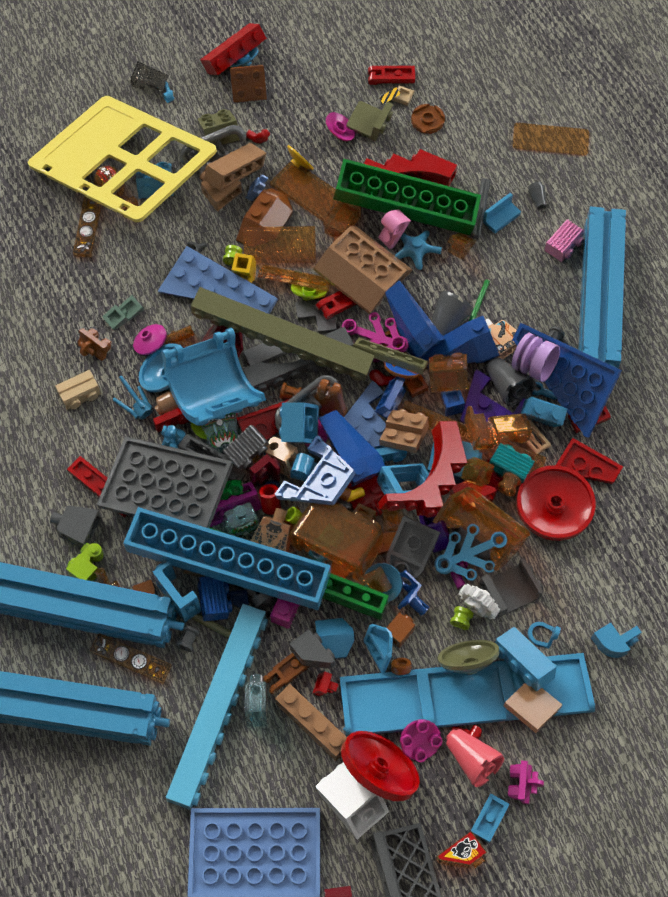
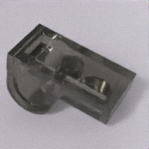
M137 61L130 84L134 88L140 87L139 89H144L148 85L162 92L169 75Z

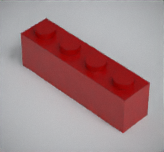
M249 23L201 58L200 61L208 74L219 75L267 38L260 24Z

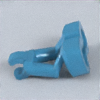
M169 425L168 428L163 426L161 434L164 436L162 445L178 448V445L186 435L185 432L174 425Z

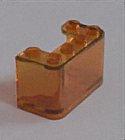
M309 503L289 534L292 547L299 551H302L303 548L307 552L312 550L342 566L344 571L348 569L350 572H353L352 578L359 582L362 581L365 572L370 568L384 545L383 531L378 522L374 520L369 521L358 512L352 513L339 503L335 505Z

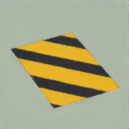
M396 87L382 95L380 100L385 104L399 96L400 92Z

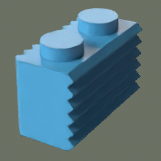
M530 397L524 400L520 416L521 418L535 420V422L554 428L564 424L567 408Z

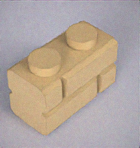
M90 370L55 385L67 410L70 408L76 409L81 403L93 401L98 398V395H101L99 386Z

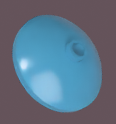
M178 344L163 345L145 359L139 371V382L145 390L161 392L169 389L161 351L165 349L171 350Z

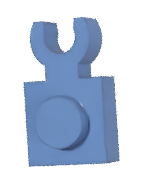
M262 174L251 183L246 196L248 200L253 201L259 196L266 186L265 182L268 180V177Z

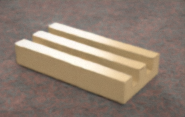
M524 418L512 427L514 432L535 456L551 447V443L528 418ZM525 423L542 441V443L544 444L543 446H541V444L535 439L534 435L531 432H529V430L524 426Z

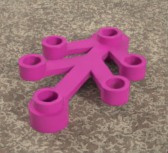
M377 312L369 315V320L373 324L376 333L358 327L353 319H347L342 324V327H345L349 335L357 334L371 339V342L380 345L386 344L388 345L386 347L403 353L408 349V341L405 337L399 336L394 318H388L385 321V326L390 330L392 338L385 336L380 323L381 318ZM390 322H394L392 326H388ZM374 358V360H373V362H375V363L380 361V360L375 359V358Z

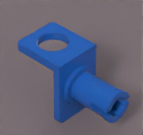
M404 570L400 573L401 578L409 579L411 585L404 583L402 580V587L408 593L397 608L400 610L409 604L422 616L429 609V606L417 596V592L422 585Z

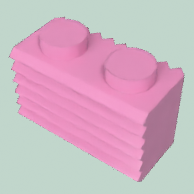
M569 219L566 220L546 242L544 251L561 262L565 258L569 259L574 252L575 246L579 247L584 241V229H581V227H578Z

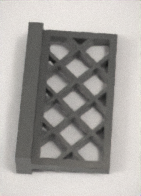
M421 823L385 832H376L369 837L385 897H402V895L412 897L410 894L415 885L426 891L424 897H427L428 894L434 897H442ZM417 829L419 839L416 845L405 838L408 831ZM393 835L400 840L396 849L388 846L386 837ZM402 842L413 848L409 858L398 852ZM416 850L424 854L425 861L422 866L411 860ZM395 855L406 861L402 871L393 866L392 861ZM408 864L419 869L415 880L404 874ZM422 872L428 874L431 878L428 888L417 882ZM402 877L413 883L408 893L399 887L398 883Z

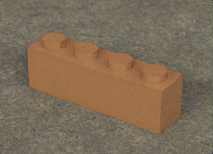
M252 143L242 146L226 156L209 163L205 168L204 180L215 188L222 190L261 169L265 161L266 152Z
M289 684L275 698L276 705L326 753L337 761L341 757V747L347 737Z

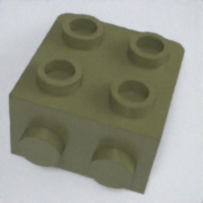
M359 101L346 126L361 135L377 141L380 133L383 134L387 127L386 122H390L394 112L391 111L393 104L386 102L383 110H380L363 101Z
M226 109L219 110L212 115L204 114L201 118L197 119L203 129L204 136L230 125L238 126L237 120L231 111ZM236 134L220 139L222 145L240 140Z

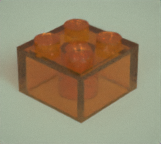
M453 353L448 356L437 354L429 357L431 393L469 389L467 354Z

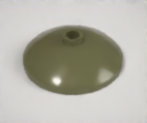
M464 641L442 650L438 655V663L448 671L460 674H475L492 664L499 656L500 650L499 646L492 641Z

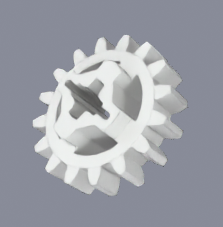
M464 584L458 595L461 596L464 604L473 613L481 617L495 619L500 612L498 604L494 603L495 600L492 599L488 591L473 585L471 587L469 584Z

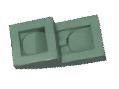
M131 295L119 307L114 305L102 317L113 330H116L145 309Z

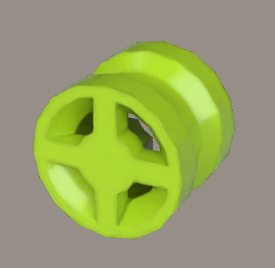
M236 245L226 246V255L223 256V263L233 266L235 253L242 254L243 250Z
M456 606L454 609L455 615L451 618L450 624L454 627L468 630L470 627L469 620L473 618L474 613L465 607Z

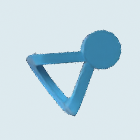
M535 622L528 629V638L535 645L549 649L553 640H557L561 628L550 626L544 622ZM542 626L551 630L552 636L549 642L537 641L532 635L533 628Z

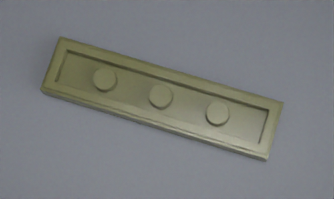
M358 338L353 344V347L375 355V359L419 374H423L428 366V361L362 338Z

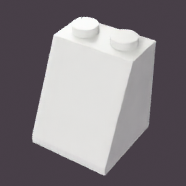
M344 762L339 764L327 777L322 778L315 786L323 800L356 839H359L389 812L384 799L363 787L350 774Z

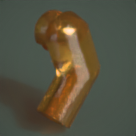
M98 568L95 571L99 583L120 587L116 580L110 583L104 568Z

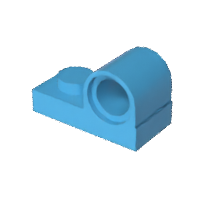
M298 453L291 469L290 477L306 481L318 463H315L314 458L310 455Z

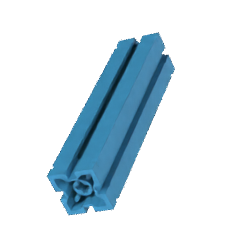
M590 206L584 225L578 350L619 368L622 350L626 210L611 209L610 212L604 211L602 207Z
M0 562V614L146 645H155L161 648H165V644L170 642L172 631H169V628L181 631L184 629L185 623L176 621L177 612H175V605H172V600L169 597H159L155 594Z
M0 671V723L135 744L140 743L151 746V741L156 739L157 728L155 726L169 727L170 719L160 718L162 708L159 707V702L156 701V697L153 694H142L134 691Z

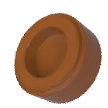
M396 658L391 662V671L396 675H406L412 670L411 661L407 658Z

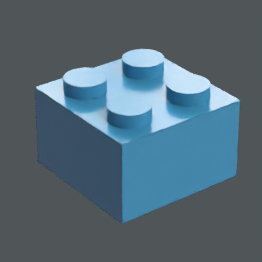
M282 403L280 409L282 422L279 430L281 442L312 443L318 435L319 405Z

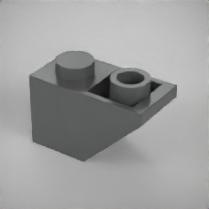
M308 629L290 643V651L302 666L327 669L335 667L334 654L329 648L325 649L321 644L322 639L316 632L313 634Z

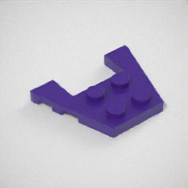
M476 369L460 423L492 442L524 419L520 415L525 399L522 400L513 413L482 394L491 378Z

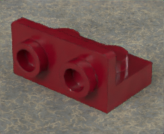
M266 454L250 468V482L252 481L255 488L259 484L261 486L269 480V476L278 482L280 481L281 465L278 460Z

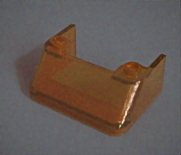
M466 487L449 496L432 521L436 524L443 520L444 524L449 528L462 527L466 531L470 524H476L480 531L475 538L481 543L491 540L495 532L504 533L508 539L506 546L503 548L493 547L490 551L491 560L496 564L493 568L495 571L505 566L530 536V532L524 526L470 487ZM472 526L470 528V533H476L477 528L475 526ZM501 536L497 537L496 542L498 544L503 543V538Z

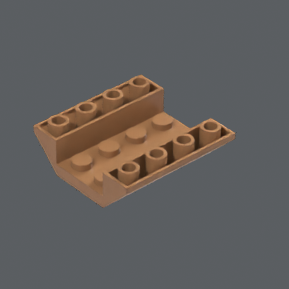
M350 226L328 247L313 269L369 314L381 303L385 292L398 281L402 282L412 271L410 267L357 226Z

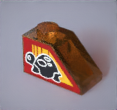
M470 831L436 856L435 860L439 864L467 869L473 865L474 868H477L485 861L483 857L487 854V851L473 832Z

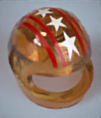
M113 166L100 167L94 175V185L102 187L118 173V170ZM125 183L121 186L120 191L114 194L115 196L120 198L123 195Z

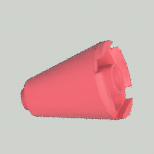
M461 729L452 730L446 737V745L471 784L476 788L486 784L489 781L486 777L492 772L496 774L504 762L501 752Z

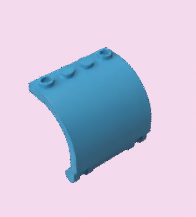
M233 328L226 329L223 333H214V338L185 348L177 345L171 350L165 349L161 351L166 379L173 398L186 419L198 426L205 425L212 419H222L231 412L239 413L248 406L256 407L260 405V402L266 400L265 394L256 390L250 384L242 370L235 347V332Z

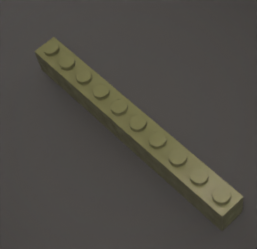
M199 287L191 304V313L196 318H205L214 325H223L228 327V329L233 328L235 333L240 332L250 339L261 340L267 346L272 347L274 345L285 353L298 355L303 360H312L321 367H330L336 373H345L357 381L366 380L375 355L202 287Z

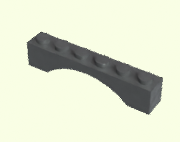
M345 327L327 334V337L353 347L354 343ZM300 359L283 364L258 362L243 368V372L250 384L256 390L264 393L268 388L273 386L279 387L289 379L295 380L306 372H315L320 366L309 359Z

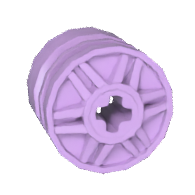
M527 333L521 339L514 352L512 368L524 374L529 372L530 377L544 382L549 378L558 362L560 346L549 341L543 342L542 338Z

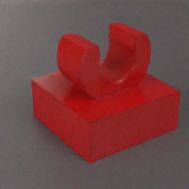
M324 671L318 674L312 694L322 696L327 692L333 694V692L337 691L338 683L330 681L331 673Z

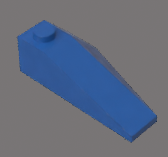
M401 281L395 283L385 292L400 336L405 337L408 341L407 351L410 355L422 358L445 339Z
M480 316L444 335L445 339L421 359L428 361L427 368H435L451 364L483 363L500 355L484 316Z

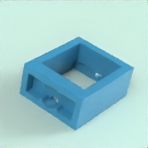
M423 463L382 466L377 483L384 495L406 493L411 490L403 491L398 482L415 481L420 486L425 482L429 472Z

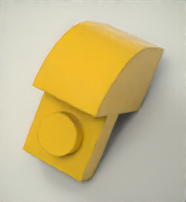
M235 253L232 272L250 283L255 281L256 260L252 255Z

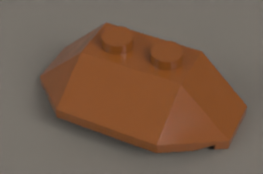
M272 188L262 190L245 214L236 241L254 248L257 245L276 239L293 214L287 195Z

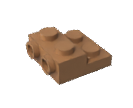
M392 409L386 420V428L379 439L380 445L416 453L429 429L428 417L420 412L412 414L404 409H399L398 411Z

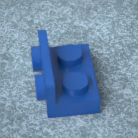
M397 376L388 383L374 412L387 419L392 409L397 410L406 392L404 386H402L405 378Z

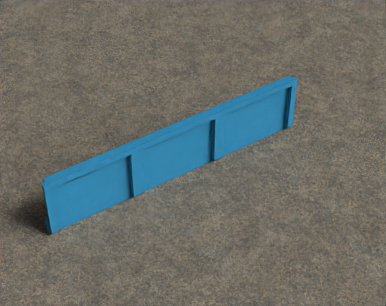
M584 653L546 656L557 666L555 679L542 687L562 704L561 709L554 716L595 712V703ZM506 661L493 662L475 674H460L448 671L443 667L411 670L406 675L385 672L340 677L345 724L343 731H345L346 737L356 731H368L375 734L403 732L409 723L419 719L429 720L438 728L519 720L504 707V703L525 682L517 672L515 673L511 670Z

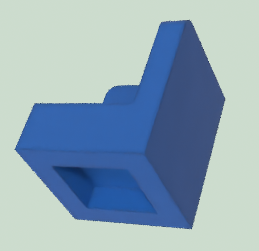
M456 387L441 391V397L445 406V416L463 413L465 402L460 388Z

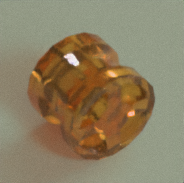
M505 472L502 476L503 480L498 483L497 488L507 496H514L516 487H519L522 481L517 475Z

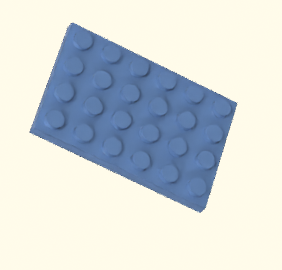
M191 808L188 897H320V808Z

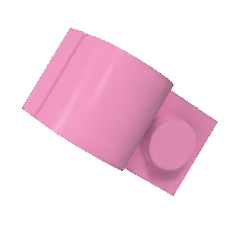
M399 209L389 211L381 220L384 228L378 238L389 249L394 248L411 220Z

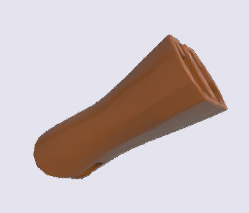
M322 379L314 397L322 406L319 410V415L324 416L337 410L345 417L348 410L343 399L341 385L335 382L333 387H330V380Z

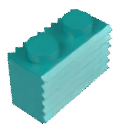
M500 443L487 468L520 486L526 479L535 461L527 454L516 452L511 445Z

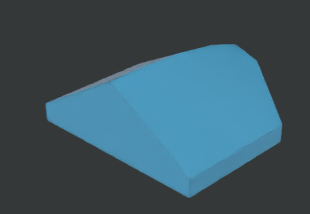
M343 618L316 620V633L322 639L321 644L325 649L329 648L334 654L335 659L346 658L355 641L353 628Z
M371 624L363 641L381 673H385L392 658V632L385 627Z

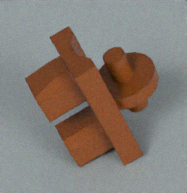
M84 328L80 329V338L78 340V346L81 347L80 354L82 356L94 355L103 361L106 358L107 352L111 349L112 342L107 338L100 341L98 339V332L93 328L88 331Z

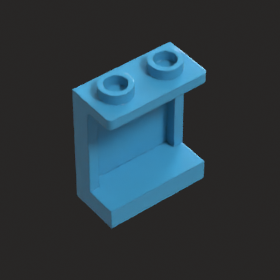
M167 561L166 563L159 564L153 571L157 586L165 597L171 598L172 605H175V610L183 621L187 622L201 612L198 597L191 591L182 598L171 583V581L176 579L172 563Z

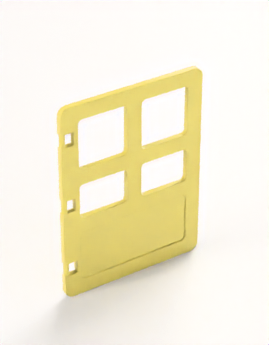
M104 96L30 158L28 165L36 172L42 173L73 191L85 195V197L110 210L118 212L134 222H141L216 154L217 149L210 142L110 96ZM143 127H148L160 133L138 155H133L120 148ZM173 140L199 151L197 155L174 174L149 162ZM108 158H113L126 165L102 187L84 180ZM136 172H141L164 183L141 206H135L113 195ZM86 186L89 189L85 191L82 188ZM123 206H125V207H127L128 209H127L126 211H124V210H122L121 208H122Z

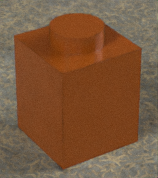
M400 612L387 626V629L392 632L393 644L400 648L415 630L413 619L406 614L402 615Z

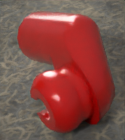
M263 129L259 133L248 130L246 133V138L257 144L266 142L270 136V132L267 129Z

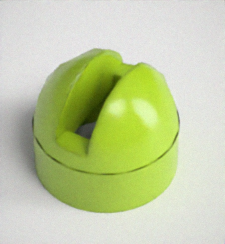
M291 507L288 509L285 520L291 524H298L302 520V512L295 507Z

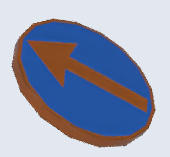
M384 362V368L393 374L394 377L398 376L406 380L420 375L419 373Z

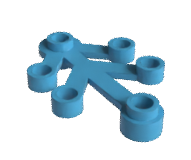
M470 524L467 527L468 533L460 553L452 556L456 544L461 541V535L457 532H452L449 535V543L445 553L438 556L435 560V568L441 574L455 572L465 576L470 581L477 578V571L474 569L467 570L456 565L457 563L465 561L483 568L488 573H492L496 569L493 561H485L474 556L493 547H505L508 542L507 536L502 532H495L491 540L471 548L473 540L479 534L480 529L476 524ZM472 526H475L477 528V531L474 534L470 533V528ZM454 534H457L459 537L456 542L452 541ZM499 536L503 538V543L501 544L496 542V538ZM445 560L448 562L447 568H443L441 565ZM487 563L493 564L492 570L486 569ZM469 571H473L475 573L474 578L470 579L468 577Z

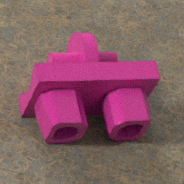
M521 761V764L510 765V777L520 779L519 785H509L508 796L512 799L520 800L523 804H529L530 787L531 794H537V787H543L544 781L538 779V772H532V766L528 764V761Z

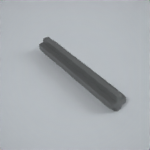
M486 178L481 179L478 193L481 195L475 227L470 235L475 239H479L481 235L491 182L490 179Z

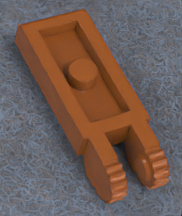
M291 653L263 677V684L269 683L277 675L280 680L269 689V692L274 694L310 666H302L294 654Z

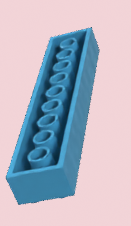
M140 507L137 508L123 543L126 551L162 563L170 561L172 566L315 610H319L331 575V565Z

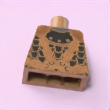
M276 508L273 518L263 517L251 541L289 553L293 525L284 522L288 511Z

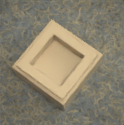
M399 85L397 89L400 95L392 99V101L408 106L414 95V90Z

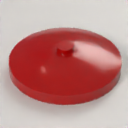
M552 465L538 468L527 475L519 487L516 506L521 521L531 532L544 539L562 541L574 538L586 530L594 516L596 500L592 487L582 475L570 468Z
M356 731L351 733L343 742L341 756L346 768L370 792L387 800L405 801L410 799L417 791L420 779L415 765L390 740L372 732Z

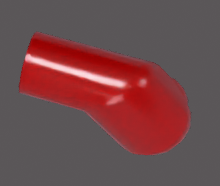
M377 369L369 373L370 379L378 386H387L395 378L394 376H385Z

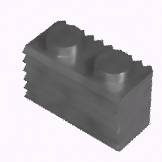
M250 425L222 452L238 469H247L253 464L254 461L252 459L257 454L261 456L267 451L268 448L266 446L269 442L254 426Z

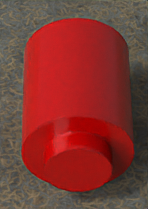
M273 484L264 485L259 490L262 511L268 515H273L276 508L281 509V501L275 496L278 487Z

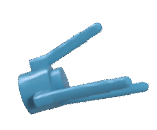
M120 376V380L136 401L133 405L134 410L116 398H113V401L131 413L135 419H145L153 412V407L148 402L141 386L137 388L143 400L138 398L123 376Z

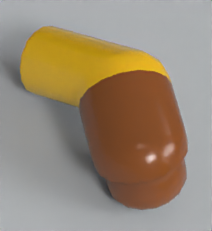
M346 487L339 498L346 502H351L363 497L365 492L362 487L354 490Z

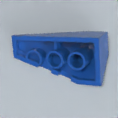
M337 410L319 418L335 453L355 472V476L350 482L352 487L379 475L381 467L385 466L379 452Z

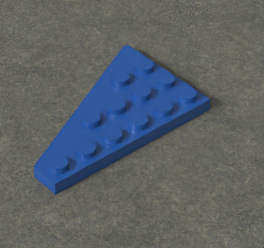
M520 323L512 339L517 346L527 333L542 338L543 342L549 341L560 346L558 362L549 378L544 382L558 399L561 406L567 408L566 413L570 415L572 421L579 427L583 435L589 438L622 370Z

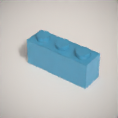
M515 627L496 638L495 643L499 646L500 650L498 657L505 660L511 670L515 673L517 672L524 682L535 691H538L555 679L557 666Z

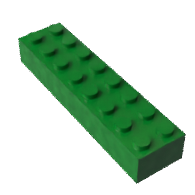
M343 159L333 200L383 213L399 209L410 220L471 235L475 227L481 195Z

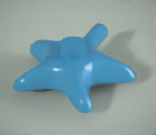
M427 230L416 237H410L403 233L400 238L403 241L404 247L395 257L398 259L411 257L416 268L421 270L423 268V256L429 252L441 254L442 247L426 243L430 234Z

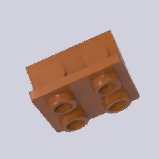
M263 65L230 68L233 102L267 99Z

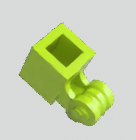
M86 543L81 548V554L69 561L66 570L71 577L94 581L100 572L92 562L101 561L104 553L99 544Z

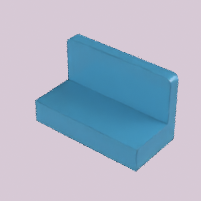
M511 193L503 197L484 213L483 223L494 233H497L521 215V211L512 203L513 195Z

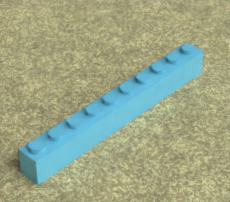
M242 604L166 795L168 802L191 810L193 805L197 806L201 797V793H198L201 785L206 784L209 773L206 771L209 765H213L217 753L214 752L216 745H221L224 733H222L224 725L228 726L232 714L229 713L232 706H236L239 694H237L239 686L243 687L247 675H244L247 667L250 668L252 666L254 656L251 655L253 650L258 649L261 638L259 635L261 630L265 631L267 627L266 611Z

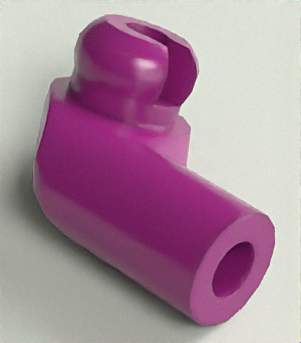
M465 561L456 564L465 569L468 567V563ZM450 572L458 590L464 584L466 585L462 575Z

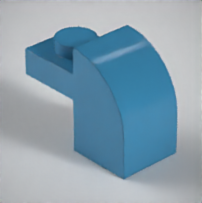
M609 623L594 632L591 639L602 653L609 657L619 658L628 654L630 651L629 647L639 641L638 637L642 632L638 626H635L620 636L612 623Z

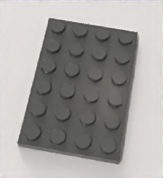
M125 436L97 506L101 509L133 517L137 508L140 507L209 528L233 463L230 460Z

